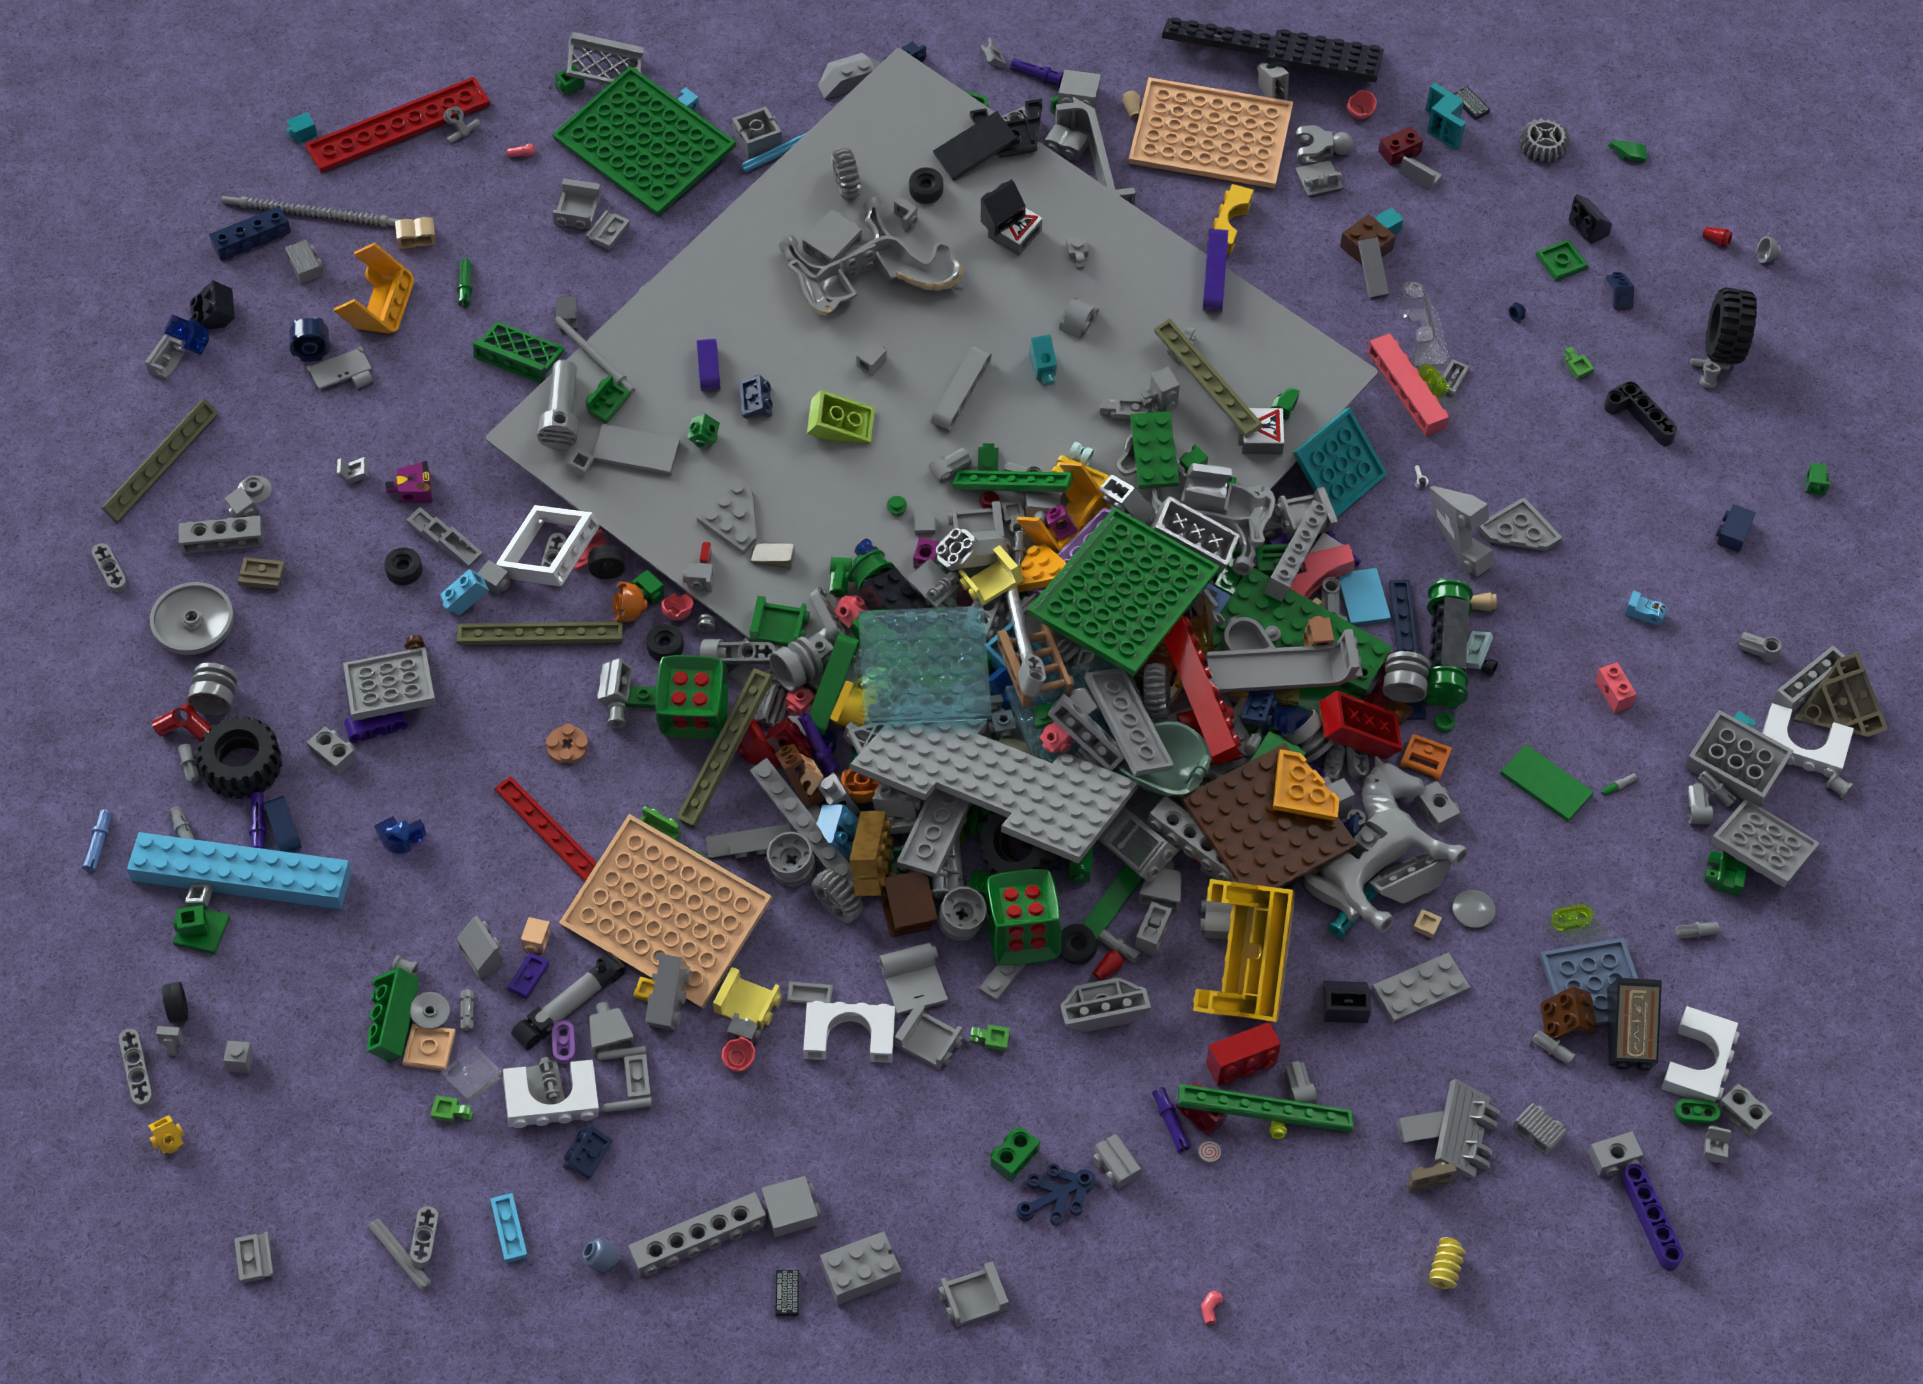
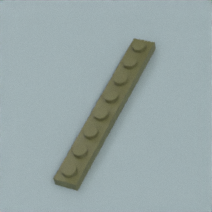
M1171 319L1154 328V332L1246 438L1263 427L1262 422Z
M205 398L201 399L107 500L101 509L114 522H118L218 414L216 409Z
M622 621L458 624L457 630L458 645L623 643Z
M756 668L752 670L676 818L697 828L774 679L773 676Z

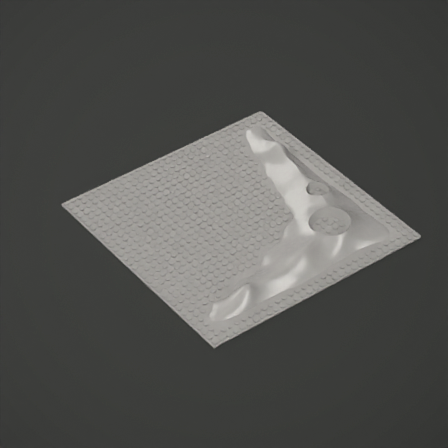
M897 48L586 341L618 372H622L627 377V381L635 388L634 393L630 394L628 400L607 424L587 412L586 399L589 394L594 393L598 388L600 381L606 379L609 374L579 347L567 359L577 367L572 414L579 421L576 444L569 449L554 450L545 447L538 440L539 418L541 414L548 411L552 374L486 435V441L578 511L592 512L602 529L749 640V630L757 596L766 597V603L801 608L802 603L806 604L810 617L808 624L805 623L803 629H806L805 638L809 639L825 628L810 597V593L817 587H822L828 593L835 609L841 597H835L829 592L831 556L852 558L853 566V561L857 556L865 555L874 549H880L885 553V559L888 562H892L906 579L917 570L913 568V557L919 537L939 541L940 543L953 530V525L948 523V513H951V506H956V511L983 509L980 506L979 499L985 491L953 489L952 482L957 472L947 482H939L929 468L930 462L938 456L946 457L961 448L966 449L972 464L961 470L978 471V447H983V443H994L995 447L999 448L998 471H1004L1006 463L1011 462L1028 468L1030 466H1038L1043 472H1051L1052 468L1057 465L1059 456L1068 457L1074 442L1082 444V447L1094 449V455L1089 467L1109 476L1114 475L1135 487L1153 508L1152 488L1138 489L1137 473L1131 476H1122L1116 467L1117 461L1125 452L1126 439L1132 435L1130 419L1100 415L1101 401L1111 402L1116 397L1142 398L1141 392L1150 389L1151 374L1169 367L1180 384L1178 406L1170 411L1176 457L1180 459L1184 453L1192 451V446L1196 444L1208 456L1207 465L1232 468L1231 477L1237 478L1235 484L1246 487L1262 485L1263 487L1267 486L1271 490L1297 462L1292 452L1347 408L1377 376L1378 370L1227 268L1225 271L1222 312L1203 310L1207 254L1039 141L1037 151L1001 158L996 154L953 181L934 155L933 150L975 125L970 118V111L986 108L988 116L994 113V111L901 48ZM849 147L853 152L858 167L861 194L854 199L844 200L836 184L831 155L832 151L838 148ZM923 167L933 168L943 177V194L936 202L930 204H922L915 201L909 192V178L911 174ZM1011 179L1015 182L1026 208L1042 217V231L1020 256L988 238V229L981 223V198L986 193L997 189L1000 184L1006 183ZM923 183L921 187L926 189L932 186L930 183ZM879 196L883 204L880 219L884 228L891 236L898 237L909 247L913 254L925 261L931 257L933 246L937 242H947L953 247L955 260L964 269V275L960 281L964 286L963 290L952 287L941 291H928L897 278L888 281L881 274L877 266H874L871 270L863 271L854 278L848 279L857 296L847 302L838 304L831 313L825 316L814 312L809 306L808 300L802 291L798 274L788 268L789 262L786 255L780 250L778 245L784 237L794 235L798 241L797 249L801 256L812 265L825 266L803 251L802 239L832 209L837 213L843 214L852 223H857L862 229V240L860 242L855 240L838 258V260L842 259L875 239L873 232L866 225L867 213L863 205L869 198ZM898 197L908 200L917 207L918 221L907 231L903 230V218L894 213V201ZM1086 236L1088 256H1084V268H1076L1075 257L1069 258L1066 238ZM1075 297L1099 307L1097 316L1089 320L1091 324L1086 333L1083 332L1080 338L1059 330L1060 322L1063 321L1066 315L1064 311L1072 298L1075 299ZM1168 319H1171L1183 334L1187 327L1194 328L1195 332L1193 334L1196 335L1193 341L1194 346L1248 408H1271L1275 398L1286 389L1295 388L1299 390L1300 395L1291 417L1286 420L1283 419V453L1242 454V446H1238V436L1242 434L1240 430L1179 360L1168 355V348L1155 334L1154 328ZM1051 334L1057 370L1054 376L1055 383L1045 386L1042 379H1036L1029 349L1031 338ZM697 340H717L721 389L705 391L700 389ZM870 340L882 344L887 350V361L873 376L857 367L856 355ZM976 347L991 353V361L953 428L949 431L931 423L935 409L970 349ZM760 374L771 385L772 416L767 417L764 413H760L745 419L741 413L739 382ZM820 390H824L875 407L871 443L824 440L808 435L807 428L811 399ZM706 413L718 421L720 425L716 442L701 448L697 447L687 438L692 419ZM602 424L680 438V445L671 475L593 461L586 474L580 477L567 469V463L576 448L593 456ZM736 477L752 488L757 541L744 555L697 522V517ZM993 491L999 496L1000 505L1004 502L1021 500L1025 514V491ZM1063 492L1062 505L1065 507L1068 504V500ZM893 496H901L907 502L906 511L899 516L891 514L887 509V502ZM914 513H935V534H915ZM1002 514L1004 537L1009 539L1013 548L1014 535L1011 536L1009 532L1010 524H1005ZM1153 515L1145 523L1149 527L1151 526ZM1014 528V532L1021 531V529ZM1027 535L1026 549L1028 550L1035 545L1038 546ZM703 542H711L712 555L710 564H713L714 572L712 592H707V588L694 589L688 587L687 583L683 582V571L687 570L688 562L700 563L699 558ZM755 544L795 545L791 569L751 563ZM937 559L936 564L946 574L957 572L959 575L958 582L956 583L959 588L949 597L956 600V605L951 607V609L959 616L958 618L961 622L958 626H954L945 617L946 622L944 623L947 634L955 637L957 640V645L951 652V656L959 652V642L962 641V629L974 601L970 597L968 589L965 591L959 582L961 576L958 570L950 571ZM975 568L963 569L969 578L979 573ZM848 581L846 596H858V586L855 583ZM1005 600L1006 606L1004 613L999 614L1000 622L998 628L993 629L994 637L998 634V631H1001L1005 628L1003 627L1005 622L1004 617L1009 611V605L1007 600ZM1029 616V623H1026L1028 634L1041 632V623ZM843 624L846 629V635L855 638L853 628H848ZM1055 632L1054 641L1057 645L1065 637ZM831 637L829 641L834 647L836 640ZM1043 642L1041 646L1047 648L1045 642ZM775 645V646L778 647L779 649L782 648V647H785V646ZM860 647L855 660L851 662L844 681H850L855 686L859 678H871L874 672ZM1080 652L1075 655L1074 660L1069 665L1067 663L1064 665L1070 675L1073 673ZM823 666L824 671L822 675H820L817 678H814L810 682L806 681V683H808L817 691L821 683L822 677L824 675L826 666ZM991 666L992 675L996 670ZM985 678L984 680L990 692L992 689L987 681V678ZM912 686L908 687L896 696L894 702L888 703L887 706H881L879 713L874 714L872 721L877 723L891 719L913 693L919 695L921 693ZM944 696L938 699V701L942 704H947L950 702V699ZM1031 704L1030 707L1017 716L1019 729H1016V738H1021L1032 749L1040 740L1039 736L1043 733L1044 728L1038 729L1035 726V707ZM991 715L977 717L987 722L991 721ZM987 724V729L983 734L985 737L994 740L993 734L989 733Z

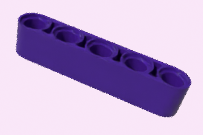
M1209 229L1203 310L1220 312L1223 310L1228 230Z
M1632 1163L1625 1169L1622 1176V1184L1660 1266L1665 1270L1673 1271L1677 1269L1683 1258V1250L1645 1169L1640 1164ZM1629 1175H1634V1176H1636L1638 1179H1637V1180L1632 1179V1178H1630ZM1638 1195H1644L1647 1199H1641ZM1648 1215L1655 1216L1656 1220L1649 1218ZM1657 1235H1663L1666 1240L1658 1238ZM1666 1255H1672L1675 1260H1670Z

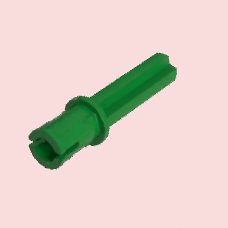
M465 258L460 261L457 292L459 293L458 306L462 307L463 301V308H467L470 306V294L472 293V287L470 286L471 261Z

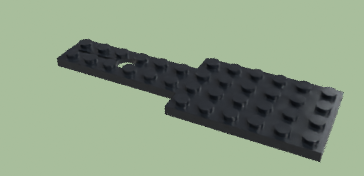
M1177 17L1168 18L1162 32V38L1267 56V64L1374 83L1377 82L1384 48H1380L1378 45L1367 46L1360 42L1349 43L1342 39H1327L1321 35L1316 37L1309 36L1304 32L1297 34L1281 29L1276 31L1274 37L1268 33L1257 34L1250 30H1235L1233 27L1222 28L1211 23L1206 25L1200 24L1194 20L1182 21Z

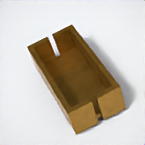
M886 810L860 812L849 860L852 877L858 876V878H853L855 896L881 895L882 888L886 886V874L889 873L888 862H891V849H894V838L890 837L889 834L891 832V819H887Z

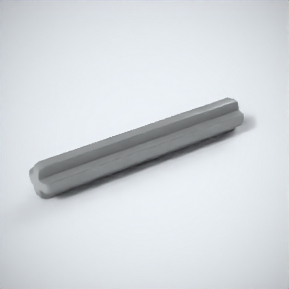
M375 1219L369 1225L371 1231L418 1288L422 1291L426 1290L431 1285L429 1278L421 1269L414 1268L410 1264V1255L380 1219Z

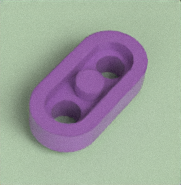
M565 1020L558 1021L552 1027L553 1056L560 1064L570 1063L575 1058L574 1027L569 1021ZM567 1032V1035L561 1036L560 1033ZM564 1051L568 1052L566 1056L560 1055Z

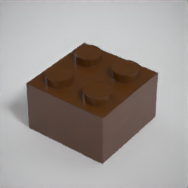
M1368 214L1342 233L1340 248L1362 265L1358 241L1378 237L1383 258L1393 250L1396 235Z

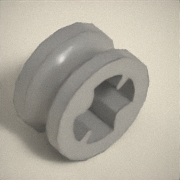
M705 614L698 618L697 628L699 631L708 633L715 631L717 623L715 617Z

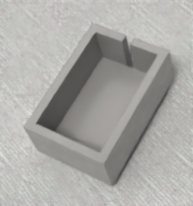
M884 1231L820 1255V1266L837 1305L901 1281V1269L894 1253H892V1248Z

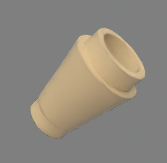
M1128 91L1123 94L1122 102L1130 119L1139 118L1140 95L1136 91Z
M1491 592L1474 595L1470 600L1472 609L1487 612L1497 610L1496 594H1491Z

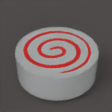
M1212 1141L1202 1143L1198 1152L1199 1159L1207 1165L1217 1163L1221 1157L1220 1146Z

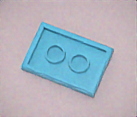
M1377 568L1357 570L1337 577L1341 585L1340 591L1349 623L1359 626L1390 621L1391 617Z

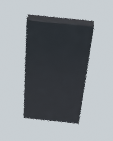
M996 111L933 150V153L954 181L1018 140L999 112Z

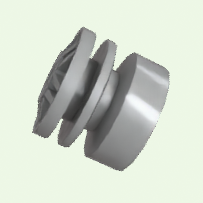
M800 637L789 643L788 647H782L770 654L769 660L773 673L780 684L788 691L792 692L803 686L806 681L810 682L823 674L824 667L821 657L814 645L805 637Z
M1399 651L1388 655L1382 690L1384 695L1389 699L1404 703H1414L1423 700L1427 693L1428 682L1426 679L1429 676V660L1421 654L1409 651Z
M202 663L196 666L187 698L188 704L192 705L197 712L202 714L221 716L229 713L238 681L237 674L231 668L218 663Z
M1309 709L1296 716L1291 724L1280 732V736L1292 745H1297L1302 751L1306 752L1304 756L1307 759L1306 763L1320 757L1334 744V741L1324 738L1323 726L1321 727L1322 718L1315 709Z
M783 832L770 842L767 849V859L773 876L780 884L788 887H798L807 883L813 877L816 864L807 838L796 832Z
M957 887L949 891L944 897L937 916L941 932L947 938L954 941H966L973 938L979 932L987 913V905L983 896L977 890L970 887Z

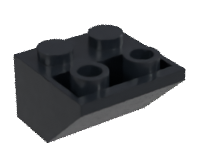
M1012 179L1000 184L997 189L986 193L981 198V223L994 236H997L1026 216V205Z
M1578 194L1575 195L1568 219L1571 226L1576 227L1581 232V236L1591 244L1609 236L1612 227L1609 219L1590 199Z
M214 280L190 301L192 329L194 332L225 328L235 319L232 288Z
M1323 981L1324 1022L1368 1023L1371 1013V996L1367 982Z

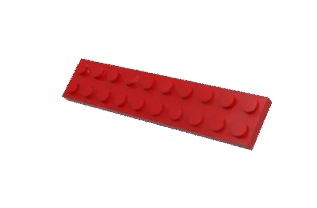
M471 77L305 143V148L320 173H323L446 124L444 112L448 108L457 106L462 109L464 116L491 106L490 100L475 77ZM456 112L450 116L452 119L457 116Z

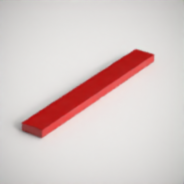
M511 776L494 788L495 792L585 882L597 863Z

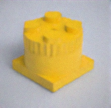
M846 681L830 718L836 726L841 728L842 726L846 727L850 721L858 727L873 724L874 714L879 713L882 702H880L879 695L856 687L854 683Z

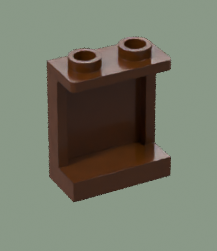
M786 745L779 752L775 753L796 795L806 809L822 802L824 798L819 789L816 788L811 796L807 794L806 789L801 784L794 770L804 763L795 745Z
M908 870L906 874L899 875L898 872L886 875L885 891L893 920L892 927L894 933L936 924L938 918L926 874Z

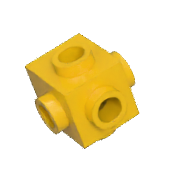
M169 1115L148 1125L153 1134L150 1140L155 1150L160 1148L163 1154H170L177 1151L184 1144L181 1139L184 1136L179 1123L175 1125Z

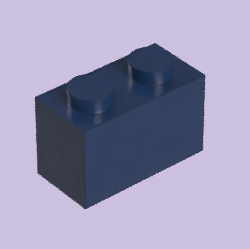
M1733 504L1731 510H1726L1722 519L1725 522L1724 526L1720 525L1716 533V536L1719 537L1717 544L1740 553L1756 512Z

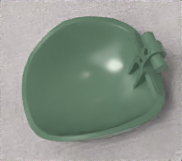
M1162 722L1154 724V727L1174 764L1171 771L1134 776L1125 758L1118 764V768L1140 787L1163 796H1180L1193 791L1201 783L1210 768L1212 758L1205 739L1195 730L1179 722Z

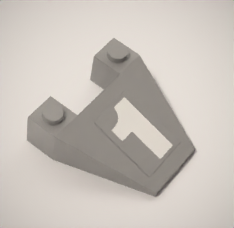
M1431 486L1430 494L1434 519L1463 569L1475 577L1480 576L1494 566L1493 550L1472 538L1471 532L1489 520L1488 504L1473 495Z

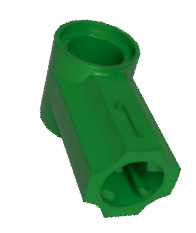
M831 556L829 588L831 595L841 598L847 595L849 581L847 574L852 567V558Z

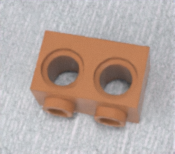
M1316 616L1309 619L1302 636L1304 646L1329 645L1333 643L1334 638L1330 617Z

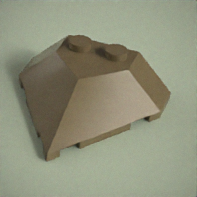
M1859 652L1837 659L1793 719L1831 728L1833 722L1854 728V734L1867 737L1888 730Z

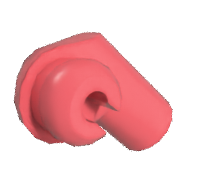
M531 143L507 149L509 158L532 157L535 154V146Z
M1212 1291L1208 1293L1201 1304L1205 1325L1216 1323L1214 1308L1223 1302V1296L1219 1292Z

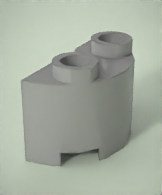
M1072 298L1064 311L1066 315L1063 321L1060 322L1059 330L1080 338L1083 332L1086 333L1091 324L1089 320L1097 316L1099 307L1079 298Z

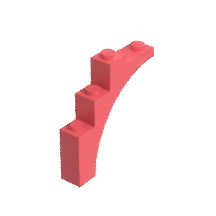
M1346 544L1308 553L1300 568V573L1296 575L1290 589L1309 599L1314 592L1322 587L1324 579L1328 577L1336 578L1353 572L1355 560L1350 545Z

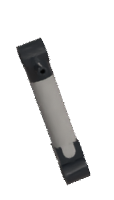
M611 952L604 954L596 960L595 967L542 1009L537 1007L527 1015L528 1020L524 1019L518 1022L512 1029L511 1035L525 1050L532 1049L540 1042L541 1038L544 1039L552 1033V1027L555 1023L565 1019L608 983H614L626 972V967Z

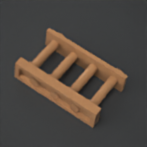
M1041 623V632L1029 634L1030 643L1044 640L1047 648L1035 650L1033 655L1039 658L1050 656L1053 664L1044 666L1045 674L1057 672L1060 680L1044 683L1040 693L1064 688L1066 696L1071 697L1070 693L1072 687H1074L1073 677L1068 675L1054 641L1053 629ZM1006 629L998 631L997 645L1023 708L1030 707L1032 697L1022 692L1018 678V671L1022 660L1021 655L1014 651L1015 646H1018L1017 639L1009 637Z

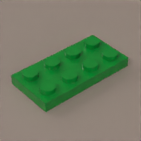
M1171 412L1130 414L1138 489L1179 486Z

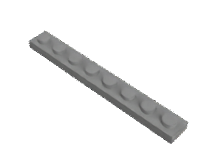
M766 758L750 769L751 775L794 830L807 838L813 854L826 870L836 871L845 880H848L850 885H853V878H858V876L852 877L849 862L828 843L818 827L817 821L770 761Z

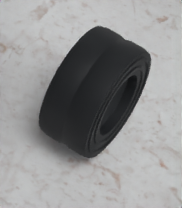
M929 167L915 170L909 178L911 197L922 204L936 202L943 194L942 175L937 170ZM923 183H930L932 185L927 189L921 187Z
M613 545L595 547L588 555L589 572L599 579H610L620 576L625 570L623 551Z
M401 547L394 549L385 558L384 567L386 575L391 582L397 585L414 583L422 574L421 558L411 548ZM402 563H406L409 565V567L405 570H401L398 568V566Z
M657 625L647 635V651L656 661L660 662L661 658L665 656L681 655L684 650L683 635L674 625ZM663 640H668L671 642V644L667 647H663L660 645V642Z
M1071 924L1062 930L1060 954L1067 962L1081 965L1089 962L1095 956L1098 943L1093 931L1083 924ZM1075 939H1081L1084 942L1083 947L1079 950H1075L1071 946Z
M181 982L162 985V996L168 1021L170 1023H177L188 1020L187 1001Z

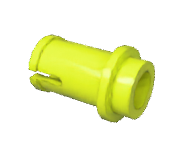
M1271 1121L1269 1133L1273 1138L1282 1139L1287 1133L1285 1123Z

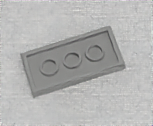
M602 424L593 453V461L671 475L680 445V438Z

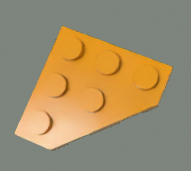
M1046 544L1030 547L1019 567L1024 581L1017 584L1018 593L1047 587L1066 565V562Z
M1280 749L1278 753L1273 810L1336 821L1338 818L1339 797L1335 792L1332 793L1325 785L1326 782L1315 769L1312 770L1306 763L1307 759L1301 753Z

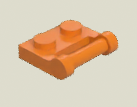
M1412 734L1399 767L1413 769L1434 777V780L1440 781L1452 747ZM1412 756L1438 767L1434 769L1409 759Z

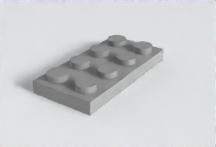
M1448 952L1373 985L1372 989L1392 1022L1396 1023L1470 991V986Z

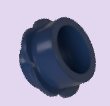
M1518 302L1513 303L1508 310L1510 318L1512 320H1523L1526 315V308Z

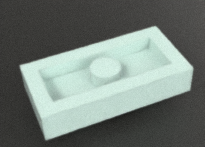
M1471 632L1467 642L1466 668L1481 669L1493 639L1491 632Z

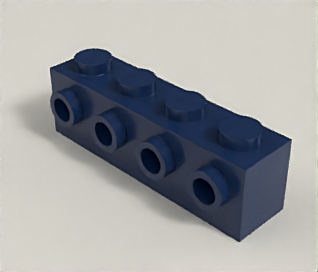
M280 206L210 233L209 237L212 247L220 261L231 259L242 252H248L259 245H265L279 237H285L291 233L288 219Z

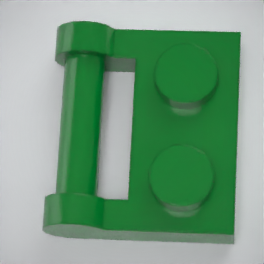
M1268 544L1255 548L1258 571L1265 575H1272L1284 553L1267 552H1285L1289 544Z

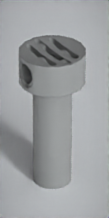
M559 360L553 365L548 411L541 414L538 423L537 437L539 442L545 447L554 450L569 449L576 444L578 439L579 421L572 414L577 367L568 360Z

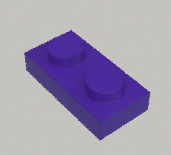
M530 952L508 985V991L528 999L549 967V961Z

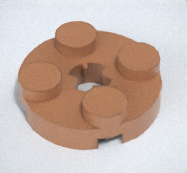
M569 723L555 729L546 739L549 757L559 764H575L581 761L588 751L586 734ZM565 742H571V748H563Z

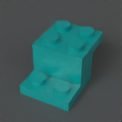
M1434 82L1429 89L1425 110L1430 113L1427 133L1457 151L1461 147L1466 122L1461 119L1464 100Z

